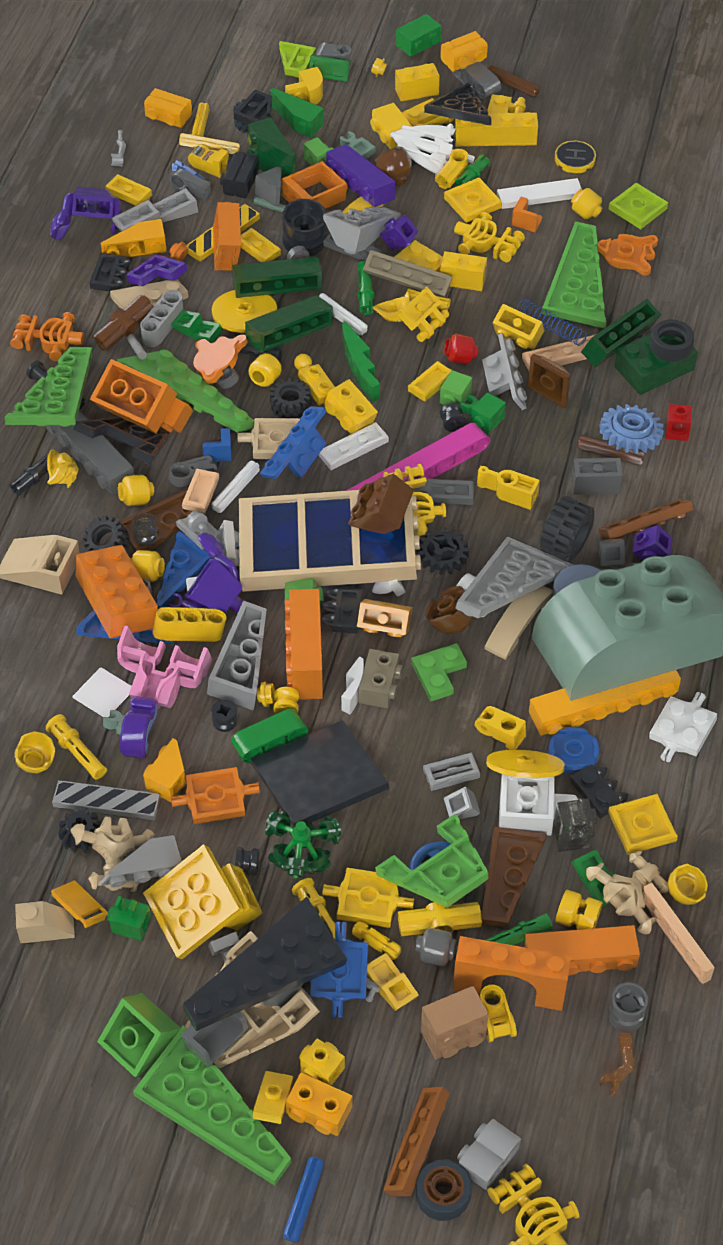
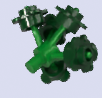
M272 811L266 821V836L270 837L274 834L282 837L289 832L292 840L288 845L275 844L273 846L274 851L268 855V859L280 869L288 871V875L295 879L304 877V873L314 874L315 872L326 870L331 866V861L329 860L330 851L322 848L314 849L311 841L321 838L323 842L332 841L335 845L339 844L342 830L338 820L326 816L324 821L320 822L319 829H316L312 822L306 825L303 821L297 822L296 827H290V819L287 816V812L281 811V813ZM295 845L297 846L296 853L293 849ZM302 848L309 850L305 859H301Z

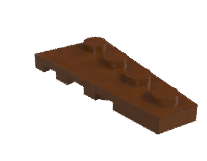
M494 826L488 880L486 882L481 916L483 925L508 928L545 843L547 834Z

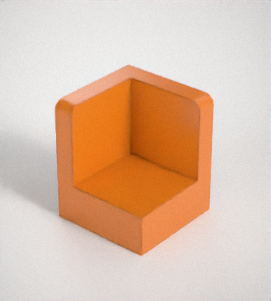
M520 197L513 209L512 226L536 232L542 221V216L527 211L528 199Z

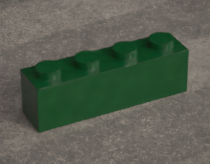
M318 257L232 265L233 286L236 298L322 289V270Z
M318 295L312 296L246 321L245 336L251 346L260 353L331 326L333 306Z
M646 299L593 336L581 350V353L596 368L616 354L617 348L634 341L648 331L662 314Z

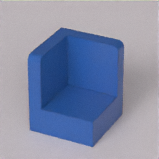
M230 428L221 429V441H207L203 443V456H211L212 462L232 461Z

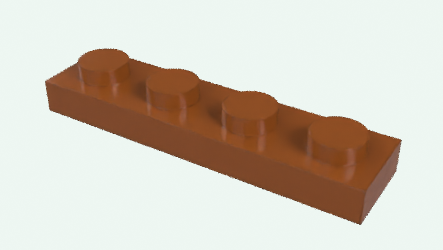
M680 499L598 528L600 537L609 540L623 539V535L630 532L631 534H637L644 531V527L663 525L666 523L665 520L669 518H683L686 516V512L694 510L692 501Z
M444 1087L423 1088L383 1189L390 1197L411 1196L416 1186L418 1175L425 1162L426 1154L435 1136L436 1128L450 1094Z

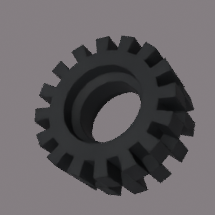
M288 378V382H285L284 379L280 380V384L276 382L270 392L271 410H273L275 415L279 414V418L286 416L288 419L290 417L298 419V415L302 417L304 411L311 407L310 387L306 386L304 381L299 383V379L296 378L295 381H292V378ZM287 397H295V398H298V399L295 400V401H285V400H283L284 398H287Z
M103 516V520L97 517L95 518L96 523L94 524L91 521L89 523L91 528H85L84 530L87 535H83V540L85 541L83 545L87 551L118 545L129 547L127 540L130 539L127 529L112 516L109 518ZM113 532L110 542L100 546L101 538L105 534Z

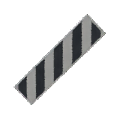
M58 780L52 803L53 807L72 810L76 808L80 811H84L87 808L89 812L155 821L160 803V794Z

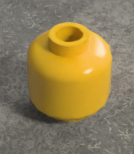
M590 188L579 189L571 200V203H573L572 210L585 220L590 219L592 216L596 218L603 209L601 207L602 198Z
M262 354L250 364L248 371L251 380L255 384L267 387L280 376L282 370L281 364L276 357L271 354Z
M144 475L126 476L118 484L119 499L124 501L127 506L146 505L150 501L151 496L154 495V485Z
M138 550L130 558L142 580L148 579L150 582H155L159 577L163 576L165 562L158 552Z

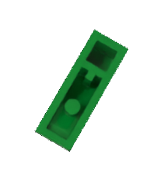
M275 88L270 90L272 107L294 131L312 138L324 125V108Z

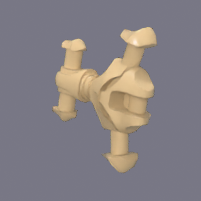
M105 817L101 826L94 833L84 830L85 825L77 824L71 828L76 845L81 841L92 843V848L103 856L106 861L103 867L105 875L121 863L124 856L134 851L135 846H142L155 836V833L149 829H146L142 835L133 836L126 818H120L116 826L111 825V817ZM92 873L89 877L92 889L100 886L99 882L105 875ZM130 881L119 887L104 886L111 891L124 887L131 888V892L137 891L138 884L135 881Z
M637 851L629 855V862H633L640 869L633 872L632 878L617 874L611 877L601 869L604 865L603 863L587 868L586 876L589 881L596 878L605 885L603 889L604 901L606 903L610 902L617 909L615 913L628 917L634 915L640 923L637 929L638 932L646 935L650 934L656 918L652 917L649 919L644 912L645 902L642 890L644 886L652 882L659 889V893L668 892V882L659 875L658 867L655 864L648 863L641 856L642 851Z

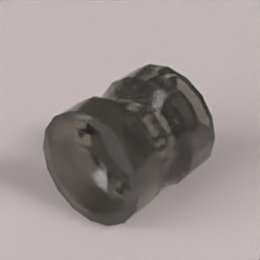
M150 513L137 514L132 520L135 542L141 546L154 544L158 538L155 517Z

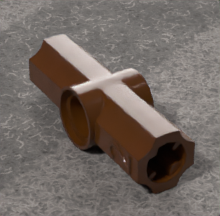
M139 295L125 309L120 308L112 314L109 323L93 336L95 342L103 351H108L124 336L128 337V335L133 334L137 330L139 323L147 316L154 305L145 295Z

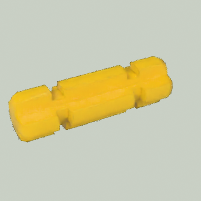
M358 921L354 925L352 934L360 940L365 939V943H368V945L381 953H387L392 960H395L400 955L401 946L394 941L389 942V938L373 928L368 929L369 925L362 921Z

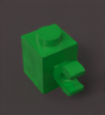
M488 392L480 400H477L472 395H468L467 403L469 404L461 402L460 405L462 412L471 414L470 423H475L488 434L505 418L506 402Z
M118 896L115 905L110 907L107 915L111 932L142 941L151 921L150 906Z

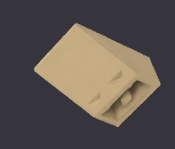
M58 535L14 539L0 564V578L63 594L76 569V554H80L78 540Z

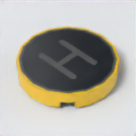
M581 141L564 142L557 147L555 152L557 166L560 165L562 170L569 173L586 172L588 168L594 166L596 161L595 150L591 145Z

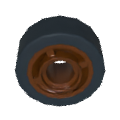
M436 1160L427 1164L420 1171L416 1181V1201L420 1209L428 1217L438 1221H450L459 1217L467 1209L472 1190L470 1177L463 1167L450 1160ZM440 1186H445L451 1191L448 1194H441L436 1189Z

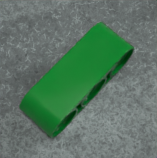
M290 708L240 730L233 735L231 743L244 763H251V758L306 736L308 728L296 709Z

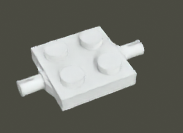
M697 692L691 703L672 696L667 701L649 736V739L657 741L666 747L660 756L663 761L670 762L676 751L685 752L697 757L717 720V713L700 707L706 698L703 693L700 695V692Z

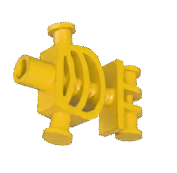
M482 212L479 218L473 220L471 225L460 221L457 222L454 233L463 236V243L458 246L461 254L468 255L470 250L484 253L495 245L493 258L497 259L499 256L503 262H510L512 256L515 255L517 249L521 246L520 242H523L525 239L521 231H515L511 236L512 228L510 227L506 229L501 238L496 237V224L491 221L492 216L487 212Z
M421 463L414 468L406 466L405 472L402 473L399 468L393 472L401 480H403V477H407L408 481L405 483L411 486V488L426 485L427 480L424 477ZM384 472L383 474H384V477H386V476L391 475V474H393V473ZM417 476H420V477H421V478L415 479V480H414V478H413V477H417ZM413 492L412 496H416V500H421L417 502V510H412L413 515H418V530H414V535H419L420 540V537L425 538V532L428 531L426 524L433 522L435 515L446 517L445 503H441V506H434L432 497L429 494ZM404 518L400 526L401 529H405Z
M527 1163L523 1165V1169L519 1172L513 1171L510 1173L511 1180L509 1182L502 1178L499 1180L500 1185L494 1189L491 1187L487 1189L490 1198L495 1204L500 1203V1198L507 1195L508 1198L502 1201L499 1206V1211L502 1214L518 1203L522 1207L515 1221V1232L520 1238L516 1242L511 1241L509 1245H568L560 1233L566 1230L567 1219L572 1217L577 1219L580 1217L578 1209L573 1201L568 1203L569 1206L561 1209L558 1202L549 1196L533 1200L529 1199L528 1196L541 1188L542 1181L539 1177L536 1178L534 1171ZM529 1179H530V1180H533L532 1182H530V1183L527 1184V1185L524 1183V1182H526V1181L529 1180ZM516 1186L519 1191L515 1192L512 1187ZM526 1215H528L530 1219L527 1221L525 1227H523L522 1220ZM535 1225L537 1228L531 1235L529 1232Z

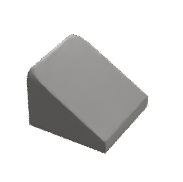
M466 786L444 797L449 817L456 814L459 819H464L480 814L476 797Z

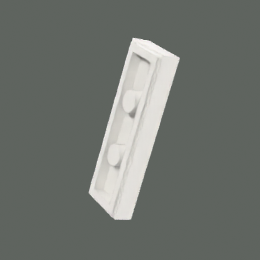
M375 422L323 448L318 456L330 470H333L387 443L389 437Z

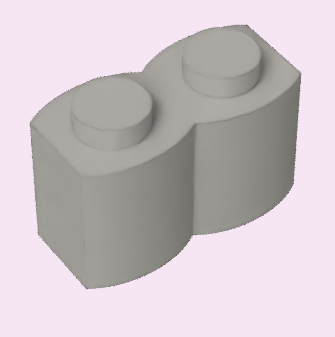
M494 1119L487 1125L485 1123L481 1124L474 1135L476 1141L471 1146L466 1144L457 1157L459 1165L467 1171L470 1179L485 1190L493 1184L503 1168L510 1162L520 1148L521 1143L520 1137Z

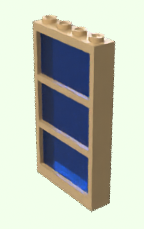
M359 490L239 498V555L242 591L285 589L286 582L313 578L317 586L387 582L396 579L398 581L416 580V570H421L420 555H415V550L420 549L419 535H414V530H418V515H413L412 511L417 510L416 496L411 497L400 528L386 534L351 527L348 524L352 515L351 510L356 505L359 497Z

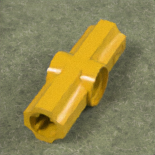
M433 902L423 909L398 911V926L401 936L424 934L428 928L452 933L453 930L481 927L482 924L481 910L478 902L451 905L448 908Z

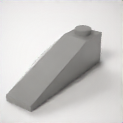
M380 206L368 207L364 211L349 209V213L342 214L341 210H334L324 214L323 219L336 245L343 248L346 253L356 254L365 250L380 236L379 234L384 230V224L388 220L400 218L401 213Z

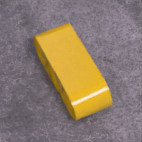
M163 607L156 611L152 633L157 639L165 641L216 642L223 636L227 616L219 609Z

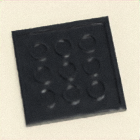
M343 720L251 758L253 767L282 811L287 812L293 827H296V823L300 821L305 822L307 825L389 789L388 781Z

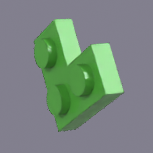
M457 643L411 658V664L430 702L452 695L454 688L447 674L467 667V661Z

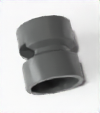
M630 982L622 983L615 988L608 1012L609 1021L615 1029L629 1033L641 1027L648 1006L646 991L636 983Z

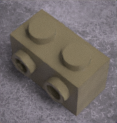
M369 649L359 685L358 703L388 708L390 699L394 700L396 697L397 685H395V680H400L403 665L399 664V654Z

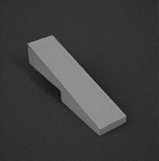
M185 188L155 204L147 200L113 217L112 220L121 232L142 221L162 219L163 223L198 213L197 200Z

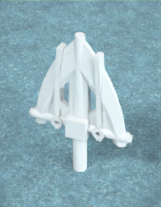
M453 124L448 126L420 125L413 127L403 125L401 130L391 132L390 137H393L398 144L396 149L401 150L400 147H404L411 159L425 169L435 173L436 176L447 163L450 153L453 151L451 135L454 134L456 129L453 128ZM421 137L432 138V139L435 140V142H434V141H431V140H427V139L421 138ZM420 150H423V151H426V152H429V153H432V154H431V155H428V154H426V153L421 152ZM468 154V163L472 164L475 156Z

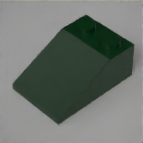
M270 117L248 124L249 133H247V140L250 149L247 150V153L259 157V169L265 172L275 167H281V182L282 178L296 173V154L273 119Z

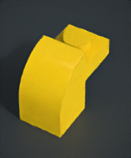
M318 67L299 71V82L286 85L285 93L314 105L318 104L323 97V76Z

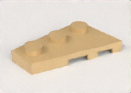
M178 279L110 291L113 301L119 308L123 309L139 295H145L154 306L163 294L169 290L181 292L183 300L189 297L187 289Z

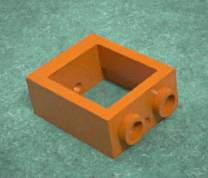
M323 161L282 178L281 195L289 203L297 199H311L319 202L327 209L346 200L347 183ZM319 182L328 189L313 197L304 190Z
M217 203L213 224L214 270L232 271V265H237L241 249L239 203Z

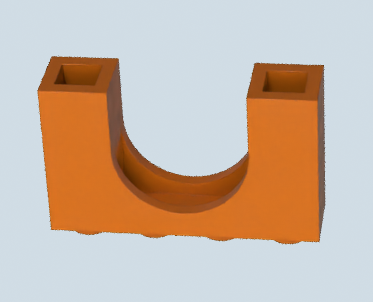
M460 936L455 961L453 991L459 992L474 986L478 996H480L482 983L485 978L494 975L513 976L523 979L534 986L537 992L535 1006L562 1011L571 956Z

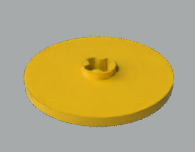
M235 290L222 294L214 301L212 317L215 323H220L223 329L245 333L246 321L277 310V305L270 295L236 298Z
M531 750L497 751L489 754L486 761L487 766L493 771L520 778L554 777L563 773L565 765L556 756Z

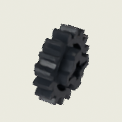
M446 527L443 528L442 532H439L437 528H434L433 534L428 531L425 532V538L420 537V549L417 550L420 560L423 561L422 567L426 568L429 566L431 573L439 570V575H442L444 571L452 574V569L454 568L460 571L461 564L466 565L467 558H469L468 541H463V534L456 536V530H452L450 533L447 532Z

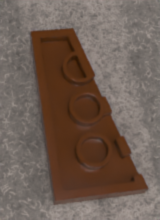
M188 489L119 521L128 531L130 539L127 541L134 552L138 550L153 551L180 530L177 527L176 521L188 517L192 512L182 508V503Z

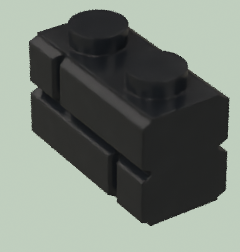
M236 152L233 158L228 160L227 171L222 173L220 177V185H223V193L225 195H236V197L246 199L259 172L258 156Z

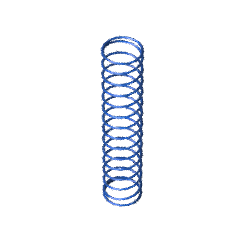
M554 318L550 326H548V321L546 322L547 327H545V324H543L544 328L552 330L553 333H556L557 335H561V337H563L561 334L562 327L556 332H554L552 329V325L556 318ZM568 323V326H567L566 330L568 329V327H569L570 325H572V330H573L575 327H573V324H569V323ZM577 328V330H576V333H577L578 330H581V333L579 334L580 336H581L582 332H586V331H582L581 328H580V329ZM571 330L570 333L568 334V335H569V339L566 338L567 336H565V337H563V338H565L566 340L572 339V338H570V334H571L572 330ZM577 337L576 343H575L574 338H573L574 344L577 345V346H580L579 344H577V340H578L579 338Z

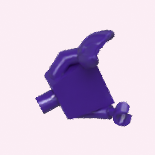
M77 187L75 192L65 195L62 210L52 220L50 236L56 240L62 239L68 231L71 215L112 219L122 213L120 200L113 197L106 189ZM112 222L111 233L114 234L115 229L119 228Z
M202 532L198 536V540L205 548L210 559L184 596L188 600H185L179 594H174L173 596L180 599L178 605L171 603L169 605L175 608L219 609L224 613L230 608L238 614L244 600L237 596L243 586L240 583V575L236 565L223 555L222 545L217 538Z

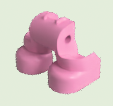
M124 626L117 646L118 661L121 666L136 673L129 692L131 698L135 696L152 698L157 700L158 709L160 706L171 708L175 703L180 686L196 688L201 683L202 678L207 676L212 663V657L208 648L204 647L200 659H195L184 654L179 646L175 645L170 658V665L165 672H161L155 669L156 665L160 664L166 648L164 642L160 641L158 647L145 645L134 638L128 626Z

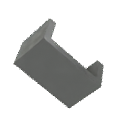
M574 459L572 469L573 495L620 494L623 477L621 459Z
M238 1012L198 1031H195L191 1024L181 1034L185 1047L204 1065L209 1067L249 1028L245 1016Z

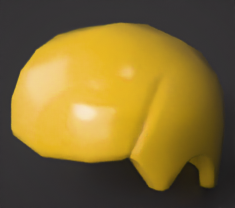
M35 731L23 735L15 750L18 767L25 772L35 774L47 770L52 764L55 755L52 739L45 733Z
M688 863L674 869L667 883L669 893L675 901L681 904H696L706 897L708 888L706 876L699 868Z

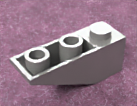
M174 835L149 839L109 871L99 882L100 886L110 885L111 887H119L130 881H135V883L139 884L155 877L161 879L182 862Z

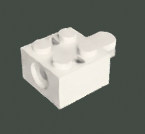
M502 774L499 827L545 833L547 836H551L553 820L573 821L577 817L579 810L578 798L575 795L554 794V777L520 778Z

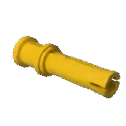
M59 714L51 718L46 725V731L53 734L58 739V744L61 748L68 749L95 780L103 777L107 772V768L101 764L79 739V732L67 724L65 716Z
M306 878L299 881L293 886L292 893L298 896L300 901L308 897L307 894H309L310 898L308 899L322 921L326 922L335 939L336 924L325 908L324 897L319 896L314 888L313 879Z

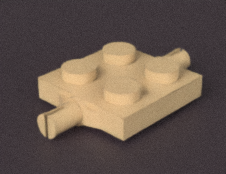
M255 418L252 433H238V443L251 442L253 446V459H271L278 446L286 439L292 427L300 419Z

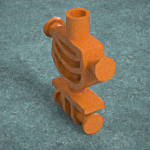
M69 312L63 314V319H48L39 330L38 316L34 315L32 319L30 316L23 314L20 315L19 323L16 324V330L13 333L14 338L11 340L10 345L15 349H22L24 346L23 342H25L26 351H31L34 339L40 338L43 351L50 353L49 358L52 361H58L63 355L62 353L68 350L69 344L83 346L84 333L73 331L72 323L75 322V316Z

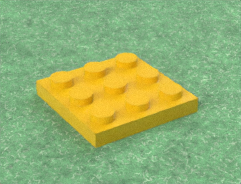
M204 844L143 892L176 957L184 959L244 911L212 851Z

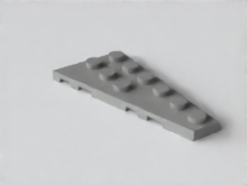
M507 537L460 597L455 609L462 611L468 616L480 618L555 580L561 570L573 564Z

